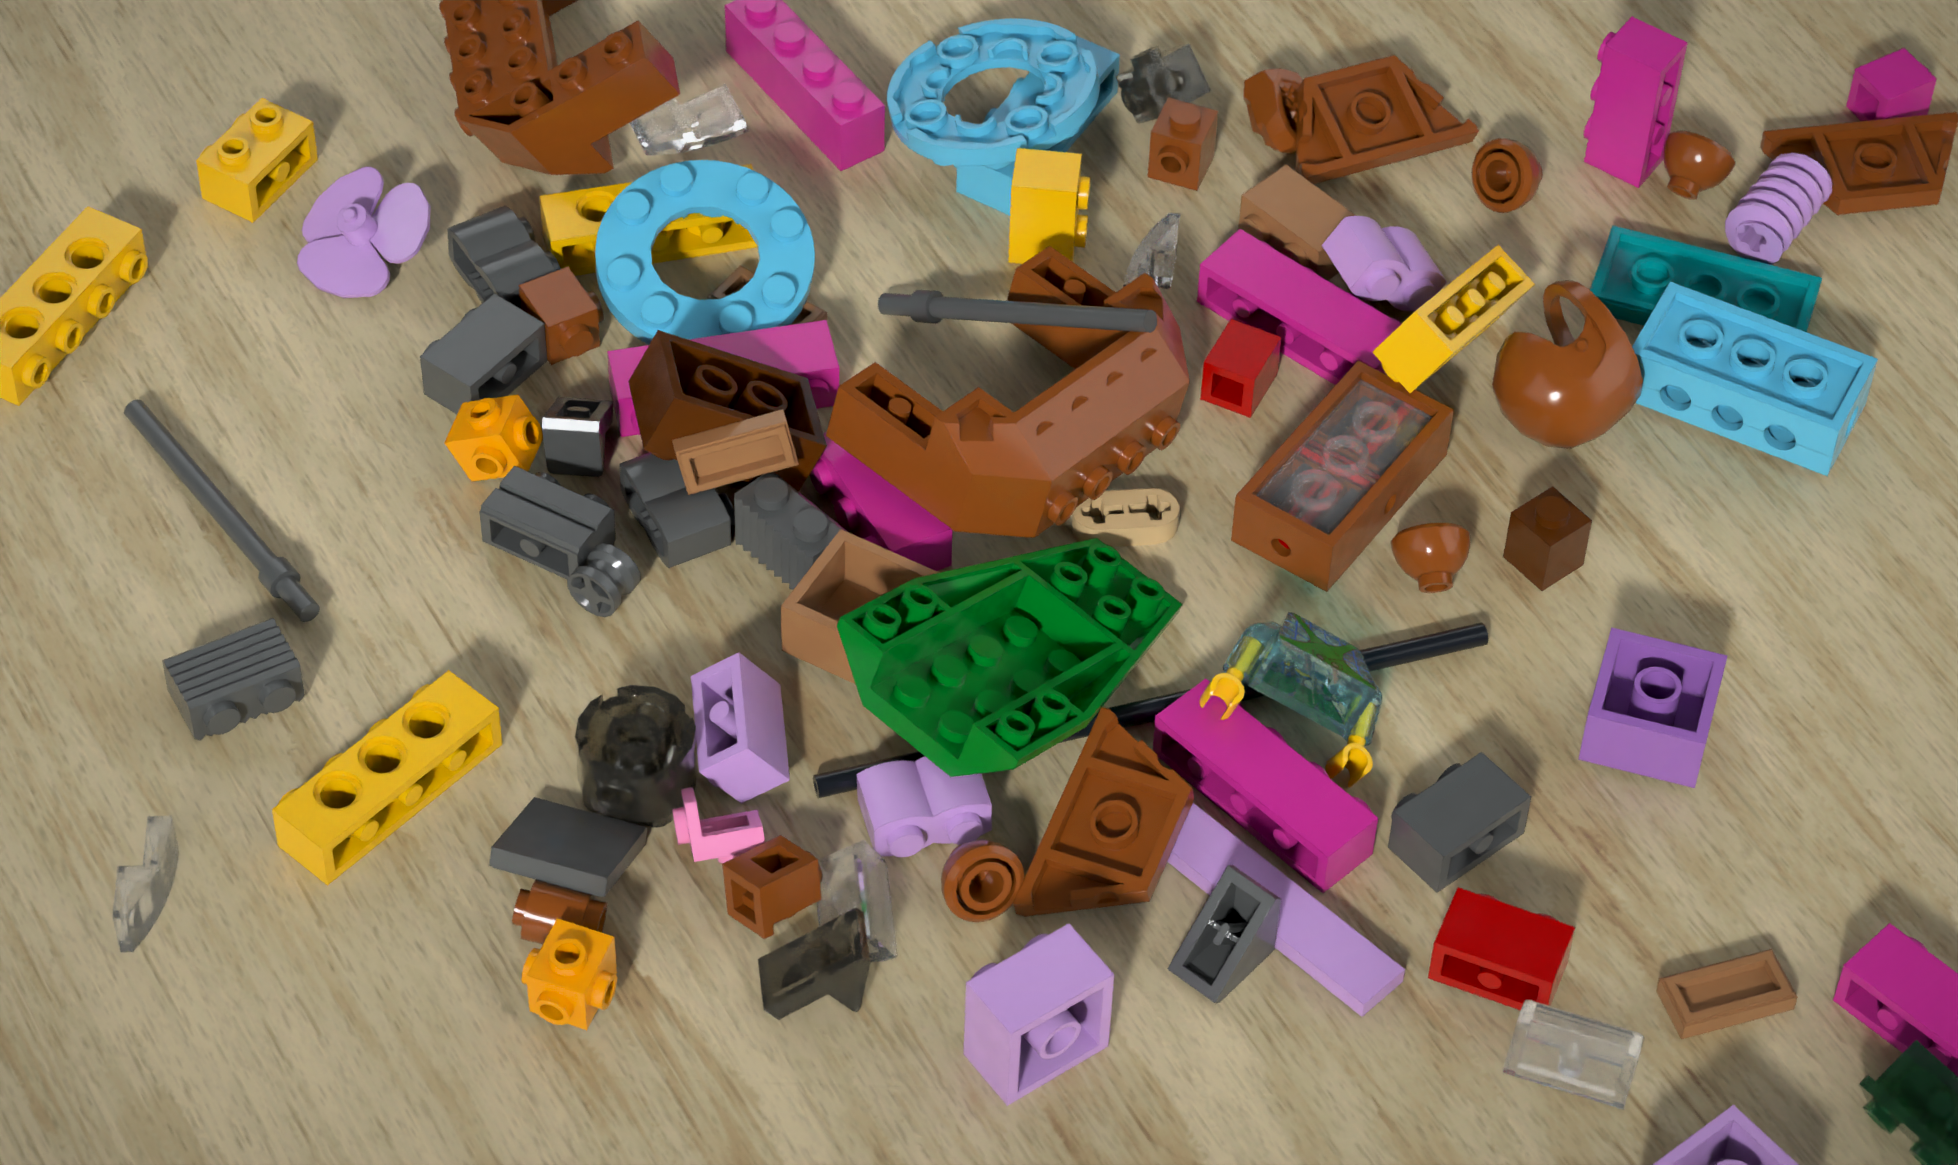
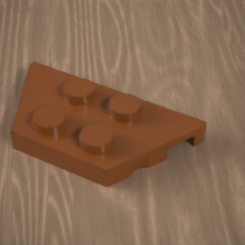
M1395 55L1303 79L1298 88L1296 172L1312 184H1317L1471 143L1479 133V130L1470 119L1462 124L1440 104L1444 97L1429 84L1419 81L1407 65Z
M1949 112L1763 131L1760 148L1771 160H1774L1781 154L1797 153L1814 159L1825 168L1832 180V193L1823 204L1836 215L1938 205L1958 125V113Z
M1101 707L1025 875L1024 882L1016 895L1013 905L1018 915L1026 917L1150 902L1193 804V789L1173 769L1165 768L1159 762L1157 754L1143 740L1138 742L1119 724L1117 716L1110 709Z

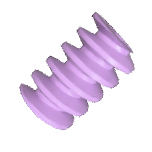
M1797 153L1781 154L1772 160L1767 170L1760 175L1757 182L1750 187L1748 193L1740 199L1738 205L1730 211L1725 220V233L1729 244L1742 258L1769 265L1779 261L1782 253L1790 247L1793 239L1800 235L1802 228L1808 225L1812 216L1820 210L1822 204L1828 200L1832 193V180L1827 170L1814 159Z

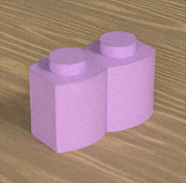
M1365 216L1344 217L1322 244L1323 249L1351 292L1363 300H1388L1393 307L1399 310L1416 311L1436 295L1447 283L1418 237L1411 230L1403 227L1381 228L1375 220Z
M924 756L916 761L901 760L881 763L856 774L858 803L875 856L908 857L918 853L921 849L932 843L964 844L975 841L981 835L992 830V804L981 773L950 777Z

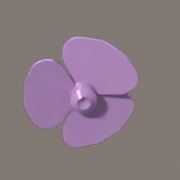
M362 167L338 178L317 198L303 222L302 233L308 244L301 249L298 255L297 265L300 272L319 290L342 298L372 297L382 292L389 283L390 271L378 252L390 263L399 264L406 262L419 252L429 232L431 206L418 185L403 183L392 188L374 212L384 186L383 177L377 169Z

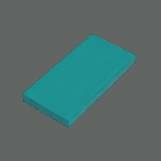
M1612 225L1590 290L1610 310L1615 319L1643 326L1646 324L1668 284L1673 282L1807 332L1822 278Z

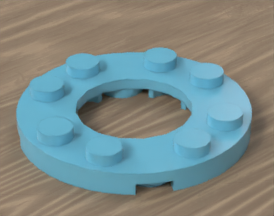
M1018 18L994 19L959 27V35L946 38L938 46H935L931 40L913 51L900 64L888 86L887 104L892 127L901 142L909 149L925 158L933 160L935 164L940 166H985L989 169H1001L1015 161L1017 148L1047 150L1064 139L1076 135L1080 130V126L1087 120L1095 108L1100 90L1094 55L1091 49L1086 51L1077 43L1074 33L1052 23ZM1012 67L1027 70L1041 78L1045 85L1043 95L1036 97V104L1034 106L1028 105L1016 108L1006 116L1005 121L998 123L996 117H990L982 124L962 121L961 115L955 114V117L947 113L944 104L945 96L956 83L971 74L991 68Z
M691 160L673 163L650 171L636 179L615 198L606 211L598 230L595 249L597 282L607 307L627 331L648 345L651 343L657 330L685 339H695L791 325L801 312L809 296L815 262L814 241L811 229L804 214L792 197L771 179L754 170L737 164L715 160ZM690 213H700L714 218L726 216L732 218L737 225L740 224L749 231L758 246L759 263L753 278L740 291L721 299L698 300L678 294L663 283L652 265L651 250L658 234L671 221L680 217L686 218Z

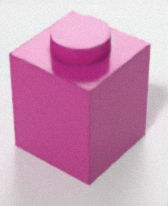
M1902 48L1855 68L1846 107L1860 121L1928 115L1937 78L1931 74L1926 66L1922 65L1905 48Z

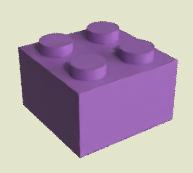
M1611 627L1587 715L1579 760L1695 788L1728 655Z

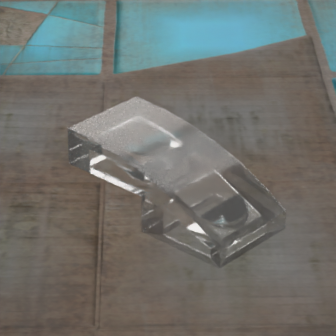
M726 84L679 105L675 97L629 123L645 155H668L698 150L749 132L746 121Z
M1168 213L1147 233L1130 261L1123 287L1143 273H1146L1154 279L1158 288L1171 290L1178 251L1181 214Z
M148 816L143 865L118 866L113 921L120 952H133L145 939L160 916L172 889L179 858V848L172 816Z

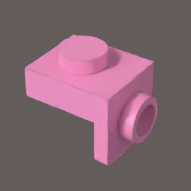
M693 787L681 789L683 807L672 809L678 845L690 843L694 862L717 858L718 862L725 863L765 843L763 826L758 810L699 820Z

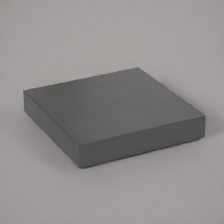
M534 797L492 845L489 866L603 898L644 848L647 827Z

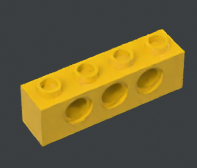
M752 164L740 165L753 170ZM632 182L540 196L542 235L546 251L553 253L560 269L569 267L575 276L596 273L595 249L600 224L611 203ZM690 213L686 218L680 217L671 221L658 234L651 250L652 264L758 248L749 231L740 224L737 225L732 218L726 216L714 218L700 213Z
M87 206L0 297V398L20 406L35 389L43 386L50 372L62 359L78 348L82 338L100 318H105L111 312L115 302L132 284H136L142 279L148 268V258L141 228Z
M1498 244L1411 314L1372 353L1382 363L1385 373L1393 381L1400 382L1409 393H1412L1494 324L1535 284Z
M450 670L433 683L422 686L404 706L390 717L377 721L370 728L367 735L344 753L334 755L319 773L301 787L288 791L281 798L278 805L272 809L278 847L328 886L502 745L499 707Z

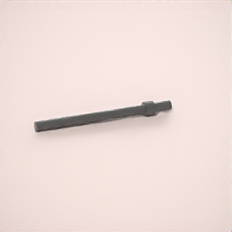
M916 290L912 295L883 293L878 300V309L881 314L910 316L913 321L918 323L936 324L942 319L1148 333L1153 332L1157 325V316L1153 310L944 297L940 291Z
M139 399L131 401L125 407V416L259 571L258 578L262 585L274 598H282L302 622L314 619L320 611V606L300 584L301 577L286 558L277 557L145 403Z

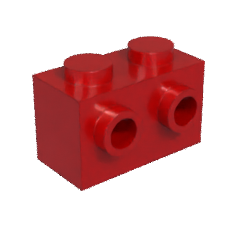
M1458 887L1434 941L1428 979L1545 1019L1568 964L1576 927L1559 922L1550 915L1536 914L1501 902L1491 895L1477 894Z

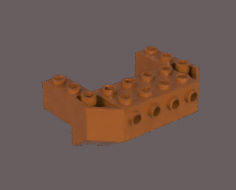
M442 0L439 2L440 12L446 22L448 36L444 38V43L451 56L453 71L450 72L449 78L456 91L458 107L454 112L459 126L468 136L475 135L502 163L550 175L601 174L614 169L608 134L680 95L673 57L638 20L622 30L610 34L599 43L574 57L564 60L558 65L550 16L578 0Z
M1048 246L1016 268L1007 301L1153 310L1157 316L1155 330L1148 333L1011 323L1075 369L1015 412L1011 411L980 387H977L942 411L876 362L838 386L826 436L955 532L1035 538L1053 524L1060 526L1065 523L1076 507L1088 498L1091 500L1099 498L1106 491L1110 483L1121 474L1130 475L1140 466L1144 458L1155 449H1166L1180 430L1181 424L1177 419L1190 379L1180 327L1154 279L1148 274L1143 273L1115 292L1051 246Z

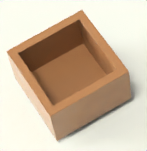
M840 529L781 605L782 651L855 684L837 629L840 617L914 578L939 572Z

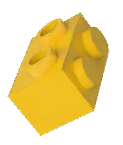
M261 98L246 113L238 116L233 125L216 142L207 146L196 160L202 199L254 223L318 160L313 121Z
M1017 148L1011 185L1008 263L1023 264L1048 246H1051L1073 262L1075 247L1085 248L1088 216L1078 215L1079 209H1088L1091 177L1081 176L1082 154Z

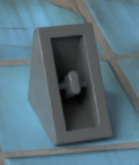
M1228 865L1167 969L1212 1002L1220 1003L1275 950L1281 898L1234 865Z

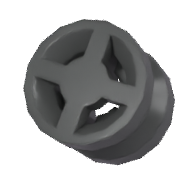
M602 543L596 545L589 553L587 565L577 567L569 576L567 587L571 596L586 611L596 616L608 617L612 616L620 606L621 595L631 593L641 581V576L637 565L630 556L613 545Z

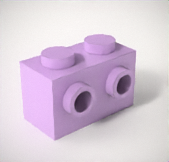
M740 652L692 675L691 685L699 773L705 776L714 787L721 788L741 804L789 781L790 775L780 684Z

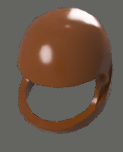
M1563 280L1556 281L1547 286L1543 295L1544 315L1554 343L1532 333H1512L1504 340L1497 353L1492 387L1501 413L1522 435L1547 447L1572 449L1602 436L1629 413L1641 395L1643 378L1637 356L1627 335L1610 310L1589 288L1576 281ZM1560 296L1571 301L1584 316L1585 324L1583 331L1576 340L1572 336L1563 317Z

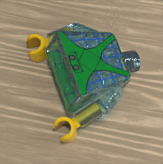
M1292 612L1286 614L1281 624L1271 621L1248 626L1242 632L1222 667L1225 673L1217 674L1202 693L1199 700L1200 706L1203 708L1211 696L1220 697L1227 706L1221 719H1228L1244 697L1245 690L1241 682H1248V686L1340 735L1347 741V745L1327 761L1325 770L1329 778L1332 779L1346 767L1350 773L1348 787H1352L1368 774L1373 767L1372 757L1365 746L1372 743L1382 705L1381 690L1373 681L1361 651L1354 645Z

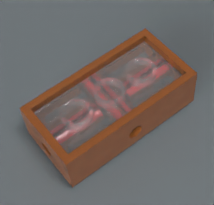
M1358 360L1236 494L1231 541L1328 592L1445 458L1448 450L1454 409L1417 390L1409 393L1400 382L1393 381L1388 375Z

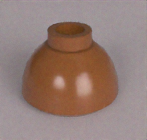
M1682 130L1667 135L1663 150L1664 166L1671 178L1667 187L1670 191L1681 197L1696 200L1700 191L1712 189L1722 183L1736 165L1732 154L1725 147L1705 136Z
M1498 138L1487 142L1479 149L1473 161L1471 178L1474 191L1484 206L1495 212L1507 213L1523 207L1534 197L1541 182L1543 172L1536 156L1527 146L1516 140Z
M1427 523L1412 526L1398 532L1390 544L1397 564L1405 574L1418 581L1419 591L1437 593L1453 588L1452 577L1463 567L1469 554L1470 532L1454 523Z
M975 840L957 846L945 862L941 873V890L947 906L957 917L970 922L989 921L1005 913L1013 905L1016 895L1024 882V869L1020 859L1006 846L990 840Z

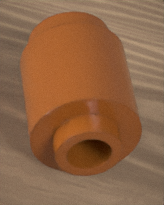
M535 880L531 891L526 889L520 890L513 912L512 924L521 926L522 940L539 944L544 943L557 918L602 933L607 914V902L594 900V895Z

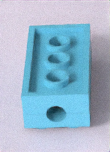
M1673 282L1668 284L1632 346L1643 378L1642 392L1636 404L1825 476L1829 475L1866 405L1878 361L1877 358Z

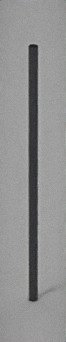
M1481 622L1354 651V654L1358 658L1356 661L1357 665L1361 667L1359 671L1362 674L1367 673L1366 671L1371 672L1488 644V633L1485 625ZM1346 653L1343 656L1346 659L1345 662L1358 673L1353 653ZM1320 659L1306 663L1313 665L1301 663L1279 669V672L1288 676L1286 674L1288 673L1309 686L1349 677L1346 673ZM1261 673L1243 678L1241 683L1244 686L1245 694L1241 701L1266 696L1250 686L1252 681L1258 678L1257 676H1260ZM1279 673V681L1287 683L1285 685L1293 689V685L1289 682L1292 681V678L1290 679ZM1190 689L1113 706L1107 709H1110L1117 716L1118 722L1123 728L1155 721V716ZM1099 712L1087 727L1060 743L1088 737ZM917 751L813 775L817 798H823L857 790L856 774L891 761H916L924 757V755Z

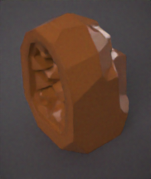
M1282 68L1262 70L1244 81V101L1247 106L1252 131L1261 135L1265 145L1274 151L1292 154L1296 152L1298 88L1303 79L1298 72Z

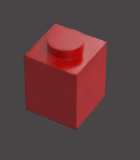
M1230 319L1204 360L1200 399L1251 418L1277 376L1281 337Z

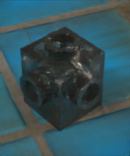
M1190 44L1160 51L1158 46L1149 48L1130 58L1132 68L1115 76L1121 88L1122 101L1127 110L1133 114L1137 124L1157 119L1168 97L1190 103L1211 91Z

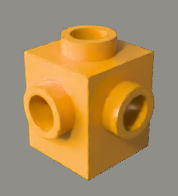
M519 394L463 402L444 443L468 478L473 482L505 477L514 466L529 471L543 440V433L538 420L532 415Z
M557 918L541 949L533 948L523 967L522 983L527 985L530 1012L538 1014L541 1018L553 1024H569L587 1030L598 1008L602 1010L608 1008L616 990L615 937Z

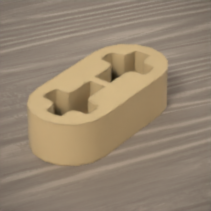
M1145 488L1105 491L1096 500L1088 498L1076 507L1072 514L1071 531L1074 538L1079 542L1098 538L1104 544L1111 547L1165 543L1172 539L1177 532L1180 505L1171 493L1162 489ZM1148 513H1156L1159 520H1151ZM1100 516L1102 523H1094L1092 517Z

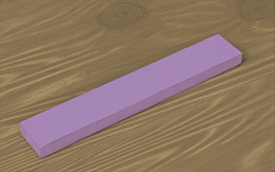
M1192 804L1167 861L1209 896L1227 866L1234 865L1281 898L1275 948L1361 1017L1403 982L1405 969L1196 804Z

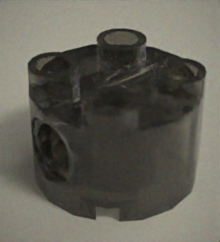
M629 685L617 688V696L610 697L603 701V694L590 701L578 717L575 733L578 781L582 791L584 806L589 811L630 823H644L649 827L658 828L667 825L673 820L672 809L683 807L681 789L693 787L695 791L698 774L697 739L693 717L691 719L685 713V704L677 696L657 687Z

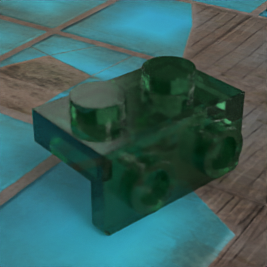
M1915 1040L1876 1081L1867 1075L1859 1083L1868 1101L1863 1110L1886 1133L1891 1135L1898 1128L1915 1144L1909 1149V1152L1921 1165H1958V1077L1922 1044Z

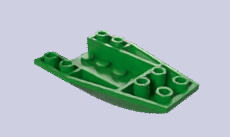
M1093 538L914 578L841 616L837 629L862 705L947 775L956 777L1016 769L1087 727L1101 707L1104 706L1177 616L1183 604L1166 592L1157 581L1148 578L1122 558L1113 547L1104 544L1098 538Z

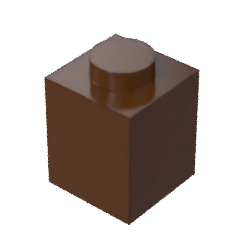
M1552 486L1511 512L1503 557L1538 589L1544 591L1583 566L1592 520Z

